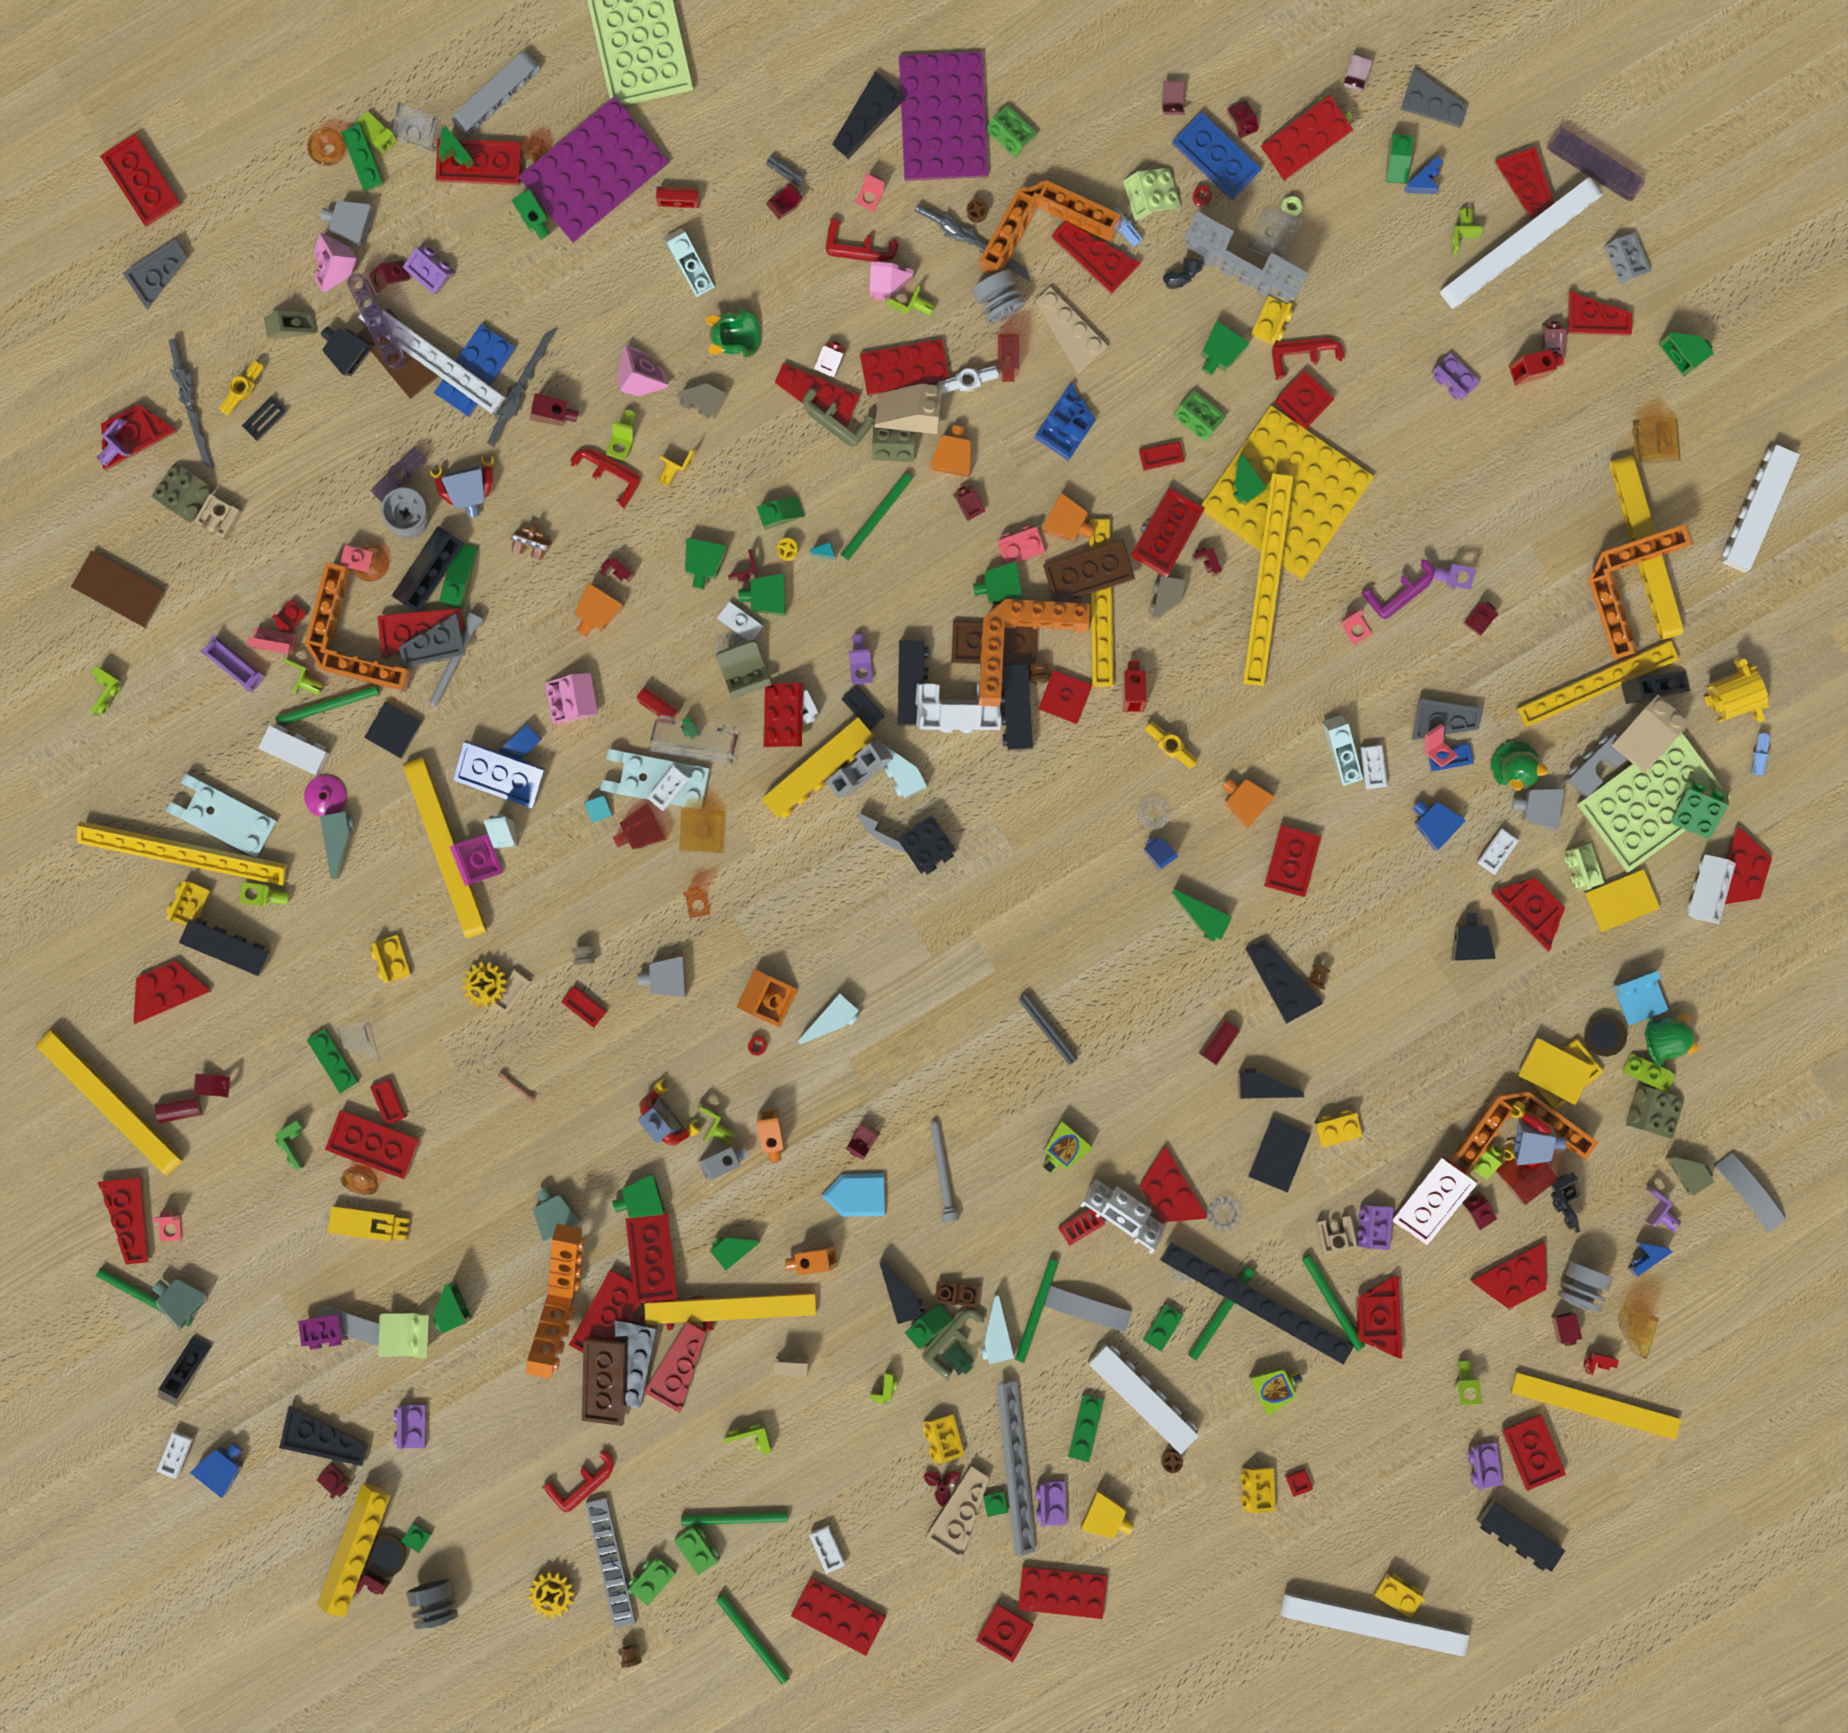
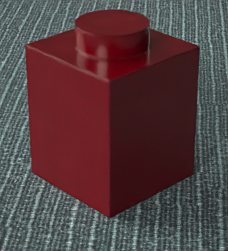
M1569 1312L1551 1316L1557 1342L1564 1344V1346H1571L1577 1344L1576 1340L1582 1339L1577 1314Z

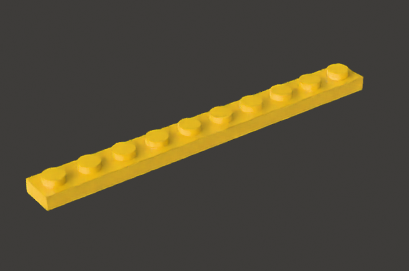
M1272 473L1243 684L1264 686L1293 476Z
M81 821L77 825V843L282 886L286 880V864Z

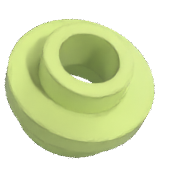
M1296 196L1286 197L1281 205L1282 212L1288 217L1299 215L1302 210L1301 200ZM1289 204L1295 205V209H1294V210H1290V209L1288 208V205H1289Z

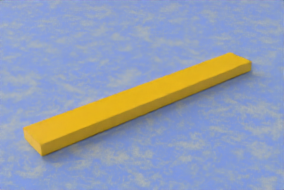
M1089 519V524L1096 527L1093 536L1089 539V550L1111 543L1110 519ZM1112 588L1090 594L1092 687L1114 686Z
M1670 640L1523 705L1516 710L1526 728L1621 686L1622 683L1639 678L1679 660L1678 654Z
M815 1293L670 1300L645 1303L646 1324L687 1322V1320L701 1322L816 1315Z
M1515 1372L1510 1390L1512 1394L1674 1440L1677 1438L1681 1419L1518 1372Z

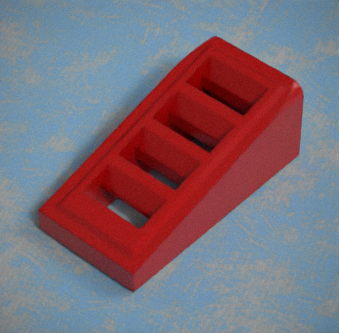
M1088 1208L1058 1229L1068 1245L1071 1246L1104 1226L1105 1222L1101 1216L1096 1217L1097 1213ZM1089 1214H1092L1097 1223L1095 1225L1089 1219ZM1083 1218L1086 1220L1087 1224L1090 1227L1087 1230L1081 1222V1219ZM1076 1222L1083 1231L1081 1234L1077 1232L1073 1225ZM1070 1227L1076 1237L1072 1239L1066 1228Z

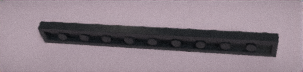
M1169 1241L1159 1259L1343 1365L1354 1348L1352 1344Z

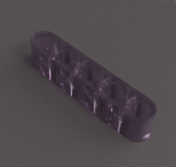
M1558 128L1547 145V149L1628 201H1634L1645 184V181L1640 176L1564 128Z
M360 273L351 274L347 280V285L383 360L393 370L403 369L406 365V357L370 283ZM358 281H363L362 287L355 289V284ZM371 299L372 304L369 307H364L365 301ZM376 318H381L380 324L373 326V321ZM390 336V341L387 344H382V339ZM399 355L396 363L390 362L392 356Z

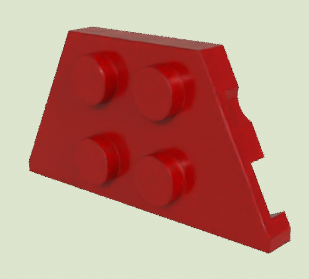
M136 404L101 423V434L103 435L117 418L125 419L127 423L115 435V438L131 453L129 457L118 453L108 466L102 464L104 470H108L177 433V431L140 404ZM104 438L102 440V450L108 445Z
M1736 827L1726 859L1731 860L1736 865L1725 904L1760 899L1772 858L1741 828Z
M1536 878L1503 887L1490 893L1547 952L1551 950L1555 933L1558 931L1559 922L1565 907Z
M173 961L136 977L133 1022L134 1024L143 1022L208 994L211 990L202 984L196 976L188 972L178 961Z
M1166 1147L1162 1148L1160 1154L1149 1168L1148 1173L1139 1184L1161 1222H1174L1208 1218Z
M1541 1242L1472 1278L1471 1282L1507 1309H1511L1547 1290L1546 1246Z
M1392 1276L1356 1297L1358 1340L1393 1357L1403 1359L1399 1276Z

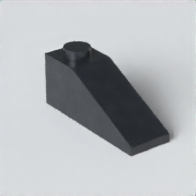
M1685 671L1636 678L1621 684L1626 704L1653 700L1657 695L1666 697L1690 691Z
M1243 1068V1073H1238V1098L1304 1097L1303 1092L1263 1073L1256 1072V1068Z
M881 1260L879 1264L897 1324L921 1318L922 1311H925L922 1298L917 1299L914 1291L884 1260Z
M193 1336L158 1388V1397L177 1407L212 1346Z

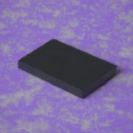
M1271 1118L1248 1177L1288 1193L1311 1133Z

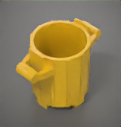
M1737 657L1734 663L1738 673L1704 686L1708 689V696L1704 697L1706 706L1711 705L1718 716L1715 719L1718 723L1749 711L1752 714L1753 720L1763 722L1765 716L1762 709L1769 707L1767 705V689L1763 679L1755 669L1757 666L1754 664L1747 666L1748 662L1746 659Z

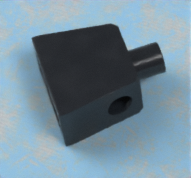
M327 326L321 332V336L328 341L323 347V352L343 376H352L374 347L373 343L348 328L339 327L334 331L331 327Z
M1477 913L1464 914L1465 926L1455 927L1451 961L1495 959L1488 925L1478 926Z

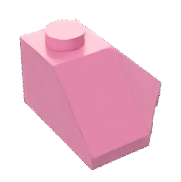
M319 233L314 250V259L317 260L319 270L315 271V281L320 290L326 292L351 276L353 268L356 267L357 259L349 246L324 233Z
M871 261L870 296L874 297L875 300H886V298L893 297L913 280L914 271L909 268H905V271H902L894 263Z
M625 345L616 377L621 391L626 394L641 396L667 388L668 381L665 371L659 365L655 368L648 361L649 356L644 351Z

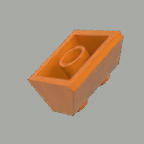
M754 969L736 1007L757 1018L781 1027L798 989Z

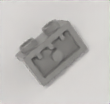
M1635 233L1617 238L1605 246L1606 253L1620 284L1651 272Z

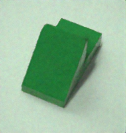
M445 125L442 128L438 157L440 161L444 162L453 155L460 166L464 163L469 169L474 165L472 158Z

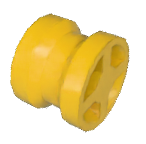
M784 538L777 544V553L782 560L791 561L798 555L797 544L791 538Z

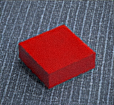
M1305 1469L1285 1476L1293 1497L1313 1490Z

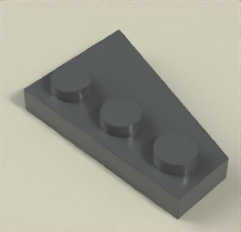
M1414 68L1401 110L1461 128L1468 106Z
M174 239L124 271L123 275L145 308L149 309L188 259V256L178 241Z
M455 613L446 621L435 625L429 631L418 635L400 646L403 668L465 656L466 652L458 614Z
M1419 698L1411 740L1425 738L1426 733L1440 724L1444 726V735L1479 729L1483 708Z

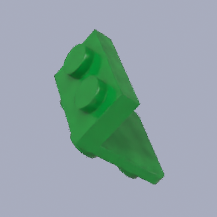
M1689 778L1685 784V796L1672 818V824L1702 837L1710 838L1729 806L1728 794L1721 788H1712L1701 780Z

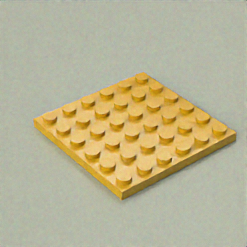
M1270 406L1201 507L1205 508L1204 514L1261 552L1272 473L1293 476L1281 567L1300 580H1303L1374 476ZM1242 454L1267 487L1263 494L1246 506L1242 503L1239 504L1232 495L1234 493L1232 488L1236 463Z

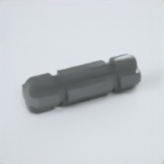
M773 155L767 159L766 165L769 168L775 169V172L787 180H791L796 186L802 184L804 180L803 175L798 172L795 173L794 169L782 161L779 162L778 158Z

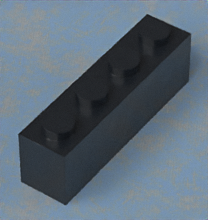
M437 526L391 596L418 613L464 543L451 533Z
M899 640L898 726L916 727L918 706L915 704L917 683H924V680H928V667H924V659H928L929 646H924V641Z
M1028 664L1004 665L1002 669L1004 692H1001L1000 705L1005 706V713H1001L1002 726L1006 725V734H1002L1003 747L1007 746V751L1033 750Z
M195 917V920H188L180 938V944L260 976L270 954L269 951H266L267 947L257 942L254 945L247 943V938L235 934L234 937L226 934V929L217 925L215 928L207 926V921Z
M1492 1499L1489 1500L1477 1518V1521L1481 1524L1480 1529L1489 1535L1492 1532L1498 1535L1499 1538L1497 1540L1507 1547L1511 1544L1517 1548L1515 1552L1524 1559L1529 1556L1535 1560L1533 1565L1542 1571L1548 1569L1552 1572L1566 1551Z

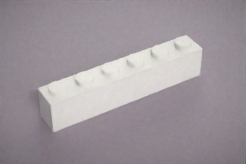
M1777 444L1771 449L1768 448L1763 456L1765 463L1762 468L1758 469L1754 478L1757 480L1756 484L1750 488L1746 496L1749 499L1746 507L1743 506L1739 512L1738 518L1741 519L1738 526L1735 525L1730 533L1732 540L1729 545L1725 546L1722 552L1724 557L1722 560L1723 564L1744 573L1751 570L1800 454Z
M1104 1344L1088 1361V1364L1161 1436L1182 1454L1198 1437V1434L1195 1432L1198 1428L1189 1419L1185 1422L1180 1417L1182 1412L1175 1405L1170 1407L1165 1402L1167 1398L1159 1390L1155 1392L1149 1386L1152 1383L1144 1375L1139 1377L1134 1372L1136 1367L1129 1360L1124 1362L1119 1357L1121 1353L1113 1345L1109 1347L1107 1344Z

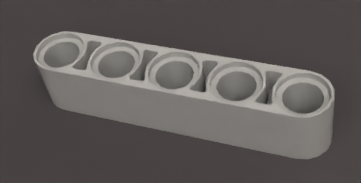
M526 51L521 52L452 116L451 121L465 136L471 135L539 72L540 65Z

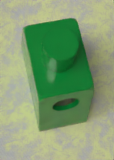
M530 189L511 199L530 233L535 231L540 240L545 239L551 234L545 225L548 223V219ZM532 215H537L538 219L536 221H531L530 217Z
M1216 321L1201 353V356L1207 360L1201 369L1210 376L1213 375L1217 367L1222 371H1226L1246 351L1250 343Z
M686 538L685 572L687 575L694 576L692 588L704 590L706 579L716 580L727 552L726 545Z
M1017 562L985 571V582L973 583L974 595L987 594L989 604H1000L1005 599L1023 600Z
M777 574L751 579V589L738 590L739 602H751V610L753 612L786 616L785 575Z
M651 1174L623 1188V1198L612 1201L615 1212L627 1210L629 1218L665 1213L655 1174Z

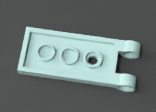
M608 749L606 760L624 763L621 783L602 780L600 791L649 800L647 798L648 795L674 765L688 776L690 780L670 804L702 810L709 768ZM645 773L647 780L640 781V774Z
M185 773L180 783L196 791L191 803L185 809L170 801L165 811L255 858H259L278 821ZM210 806L214 808V813L211 815L207 813V808Z

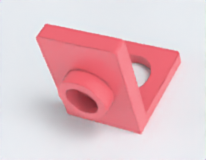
M866 173L864 185L855 203L874 212L885 191L883 180L876 175ZM867 192L875 195L874 202L870 204L865 203L863 200V195Z
M345 545L340 566L368 573L373 552Z
M1355 610L1349 612L1344 616L1346 620L1341 623L1354 645L1372 634L1361 617L1364 614L1363 610L1357 613ZM1354 625H1361L1363 627V634L1356 637L1352 634L1351 629Z
M1442 724L1425 734V753L1441 767L1457 758V754L1444 743V726ZM1440 751H1445L1449 756L1441 759L1436 754Z
M173 1211L160 1212V1216L152 1218V1222H159L160 1241L182 1240L180 1215H173ZM173 1224L176 1227L175 1235H166L164 1231L165 1226Z

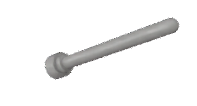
M470 612L465 619L467 620V627L462 635L465 648L474 630L481 627L484 619ZM461 656L450 659L430 700L431 706L435 707L438 705Z
M933 1120L930 1125L945 1208L943 1209V1214H941L942 1222L959 1220V1215L952 1205L939 1123Z

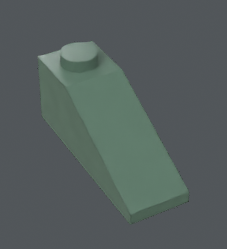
M347 812L320 816L331 879H339L353 834L352 829L355 827L353 817Z

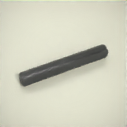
M1028 994L1023 995L1019 999L1021 1005L1068 1064L1074 1063L1078 1059L1075 1053Z

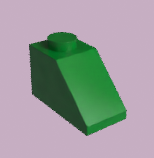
M1392 134L1388 144L1385 182L1407 183L1412 158L1413 136Z
M1242 454L1236 463L1232 488L1234 493L1232 495L1239 504L1242 503L1246 506L1263 494L1267 487Z
M798 497L779 499L757 506L764 530L804 517Z
M720 1236L711 1244L714 1248L710 1252L726 1271L757 1246L760 1241L755 1238L727 1236L723 1239Z
M939 1304L904 1333L918 1349H921L954 1319Z

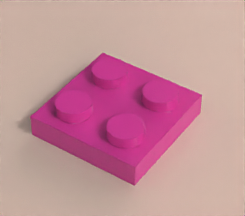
M488 834L450 846L465 886L503 873Z

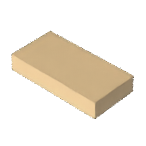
M516 969L506 979L508 984L504 985V988L508 992H502L501 994L504 1000L498 998L497 1006L490 1003L506 1016L532 982Z

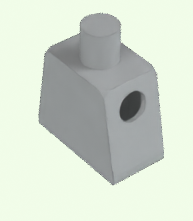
M337 201L334 210L323 208L321 220L330 222L329 230L332 234L363 248L374 209L369 204Z
M1528 790L1525 793V798H1513L1512 809L1523 811L1522 820L1553 831L1558 830L1564 790Z
M676 957L650 963L648 973H638V986L650 985L651 994L686 997L685 958Z
M744 1146L734 1151L730 1147L698 1163L706 1181H710L740 1167L739 1162L749 1158V1155ZM725 1157L730 1159V1163L727 1165L723 1164V1158Z

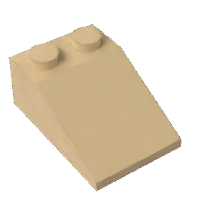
M918 384L879 393L874 427L937 434L943 386Z
M1657 695L1616 740L1612 747L1643 773H1646L1691 722L1662 697Z

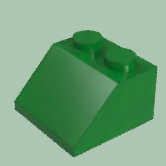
M1671 332L1658 344L1683 377L1714 354L1711 343L1706 339L1704 340L1702 336Z
M456 1280L444 1286L434 1311L435 1318H433V1323L442 1334L466 1324L472 1319Z

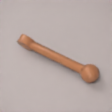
M502 1072L498 1074L501 1079L524 1095L528 1102L532 1103L535 1100L534 1095L525 1092Z

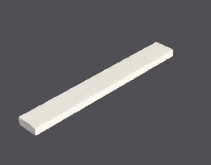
M372 301L368 303L358 317L492 415H494L505 400V397Z

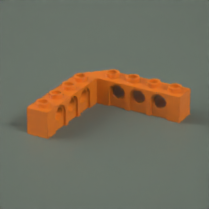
M1047 180L1038 182V185L1028 188H1020L1015 193L979 260L980 270L994 275L1005 269L1037 208L1110 242L1114 240L1121 227V214Z
M1688 524L1601 553L1588 581L1614 660L1637 653L1638 649L1613 572L1694 545Z
M326 562L305 640V645L320 670L327 673L406 692L411 671L396 666H386L376 661H366L356 656H346L331 650L351 570L344 566Z
M1005 599L983 618L978 706H1000L1004 628L1025 626L1033 627L1032 629L1036 630L1037 628L1053 629V631L1064 629L1087 633L1090 619V604Z
M1522 1091L1494 1096L1449 1160L1470 1174L1478 1158L1487 1151L1485 1149L1494 1136H1498V1131L1504 1122L1511 1118V1110L1517 1101L1525 1105V1112L1529 1111L1548 1124H1551L1556 1137H1565L1566 1148L1579 1158L1586 1160L1599 1142L1530 1092Z
M558 1223L556 1225L551 1244L547 1297L528 1355L526 1374L551 1379L553 1372L558 1371L560 1364L558 1355L563 1354L565 1341H563V1338L568 1337L570 1330L568 1321L573 1320L575 1308H572L575 1291H579L581 1284L582 1265L579 1264L582 1263L584 1254L582 1250L585 1238H582V1228Z

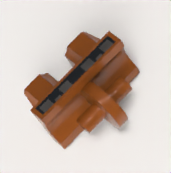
M533 523L531 528L524 526L522 532L516 530L510 537V540L513 541V552L523 554L527 545L533 547L530 557L537 560L543 559L546 551L551 548L552 542L542 539L544 532L538 530L539 525L537 523Z

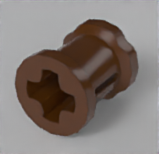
M1313 964L1312 976L1307 985L1325 990L1324 984L1327 974L1331 970Z

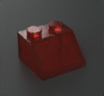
M1513 1158L1512 1160L1505 1161L1496 1170L1499 1177L1523 1205H1527L1558 1179L1546 1162L1529 1167L1517 1165L1515 1158Z

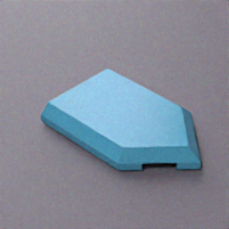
M884 1173L841 1174L821 1196L842 1217L885 1216Z

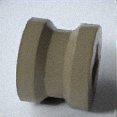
M593 946L572 948V953L575 954L574 965L595 963V958L592 957Z

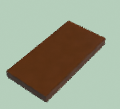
M390 308L386 310L387 313L400 321ZM369 325L358 333V335L374 344L371 352L410 399L439 377Z
M1124 539L1043 565L1054 602L1065 603L1136 580Z
M93 551L88 555L71 585V588L144 628L147 627L166 591Z
M953 621L951 663L980 665L983 622ZM1025 626L1004 628L1003 666L1036 663V629Z
M592 1337L584 1338L582 1421L618 1426L624 1424L626 1341Z

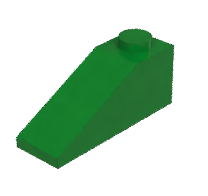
M464 544L450 564L439 599L442 604L464 609L478 547Z
M1174 889L1172 891L1173 897L1197 928L1205 933L1203 937L1213 942L1216 939L1221 940L1232 917Z

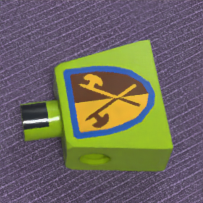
M1061 1121L1044 1148V1151L1050 1157L1042 1166L1051 1174L1059 1165L1068 1170L1091 1151L1092 1147Z
M1282 1367L1249 1376L1267 1416L1272 1415L1295 1399L1296 1394L1293 1387L1304 1383L1299 1371L1287 1376Z

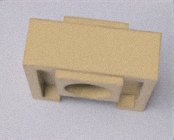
M209 494L194 523L204 528L209 516L212 515L213 518L208 525V530L210 532L215 531L220 521H223L224 523L216 535L226 540L242 512ZM225 506V513L222 516H218V508Z
M1351 1216L1341 1218L1344 1228L1343 1233H1340L1338 1221L1332 1219L1330 1221L1332 1235H1328L1326 1220L1316 1222L1323 1255L1357 1249ZM1338 1236L1343 1239L1342 1248H1336L1333 1245L1334 1237Z
M776 1358V1361H774V1375L806 1378L809 1359Z

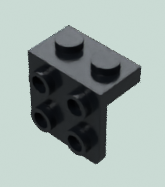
M931 816L899 837V843L921 875L924 872L926 875L932 873L937 869L935 866L940 861L946 863L954 857L953 852L956 851L939 824Z
M1572 1172L1569 1175L1564 1174L1560 1176L1555 1183L1551 1184L1552 1193L1550 1195L1553 1199L1552 1204L1558 1213L1562 1212L1565 1218L1563 1220L1569 1230L1573 1229L1575 1233L1580 1232L1578 1217L1568 1203L1580 1196L1578 1178Z

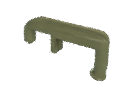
M809 388L803 398V404L808 415L848 446H857L870 430L875 419L865 415L862 425L853 434L832 417L837 411V405L833 403L825 413L811 402L817 395L816 388Z
M969 1308L957 1313L953 1318L954 1320L937 1335L922 1354L923 1360L939 1375L946 1378V1381L949 1380L953 1369L949 1370L935 1356L953 1336L960 1342L963 1341L965 1343L968 1340L959 1329L970 1317L977 1323L985 1321L983 1319L984 1315L976 1309Z

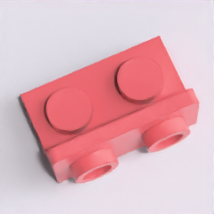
M1032 525L1021 528L1020 533L1015 535L1010 532L1000 536L1001 540H998L997 544L1005 565L1012 562L1019 563L1046 552L1038 533V527L1032 528Z
M256 627L253 638L248 637L247 646L294 656L297 635Z

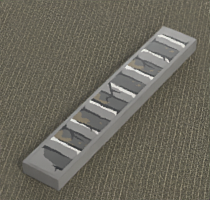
M607 1497L587 1501L585 1504L614 1629L635 1624L636 1620L630 1594L627 1592L628 1585Z

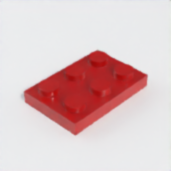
M803 683L771 684L765 687L763 747H802Z
M1280 825L1263 887L1305 898L1321 836Z
M1541 1414L1501 1430L1526 1491L1566 1475Z

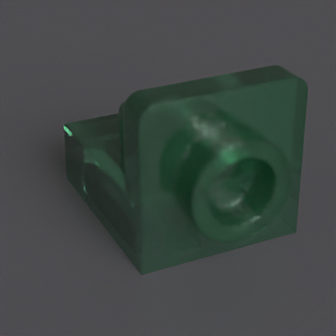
M957 1340L941 1354L958 1375L962 1372L966 1375L974 1367L972 1364L974 1358Z

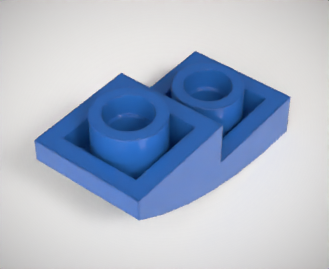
M527 724L498 751L521 759L542 738Z

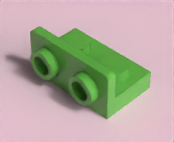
M1009 105L993 116L986 128L990 135L1014 157H1017L1021 150L1035 139L1038 134Z
M1193 390L1180 405L1174 417L1193 431L1196 436L1207 441L1224 421L1226 415Z
M694 1525L674 1539V1542L699 1576L711 1566L719 1563L720 1559L718 1556L720 1554L714 1545L710 1546L706 1541L708 1537L701 1527L698 1529Z
M656 1556L653 1560L649 1558L642 1566L644 1571L641 1575L635 1574L628 1582L630 1587L627 1592L629 1594L633 1593L647 1606L676 1574V1571L659 1556Z

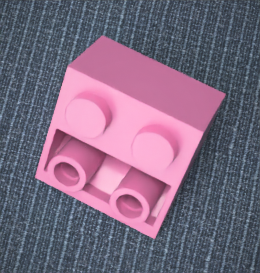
M591 673L571 674L545 683L553 724L598 715Z

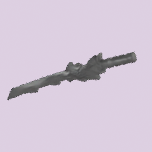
M920 204L917 205L915 212L941 225L940 229L946 232L944 234L945 237L953 238L960 242H967L969 246L974 244L980 248V252H984L988 243L976 237L972 227L968 229L966 226L960 227L956 225V220L947 212H945L944 218ZM1010 258L1006 268L1015 271L1030 282L1027 269Z
M557 328L545 333L517 384L508 389V401L501 405L497 413L494 414L498 421L487 442L488 445L495 447L507 420L510 421L513 414L517 416L519 405L522 404V394L525 392L524 386L531 379L537 362L543 358L545 349Z
M170 339L168 341L175 370H169L175 382L180 386L178 391L180 398L178 400L185 404L203 463L214 469L206 447V438L202 435L199 426L198 413L195 412L193 405L195 399H193L192 373L188 374L187 368L183 367L177 339Z

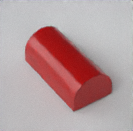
M657 186V206L699 208V188Z
M644 686L636 696L639 704L668 724H672L680 712L679 708L647 686Z

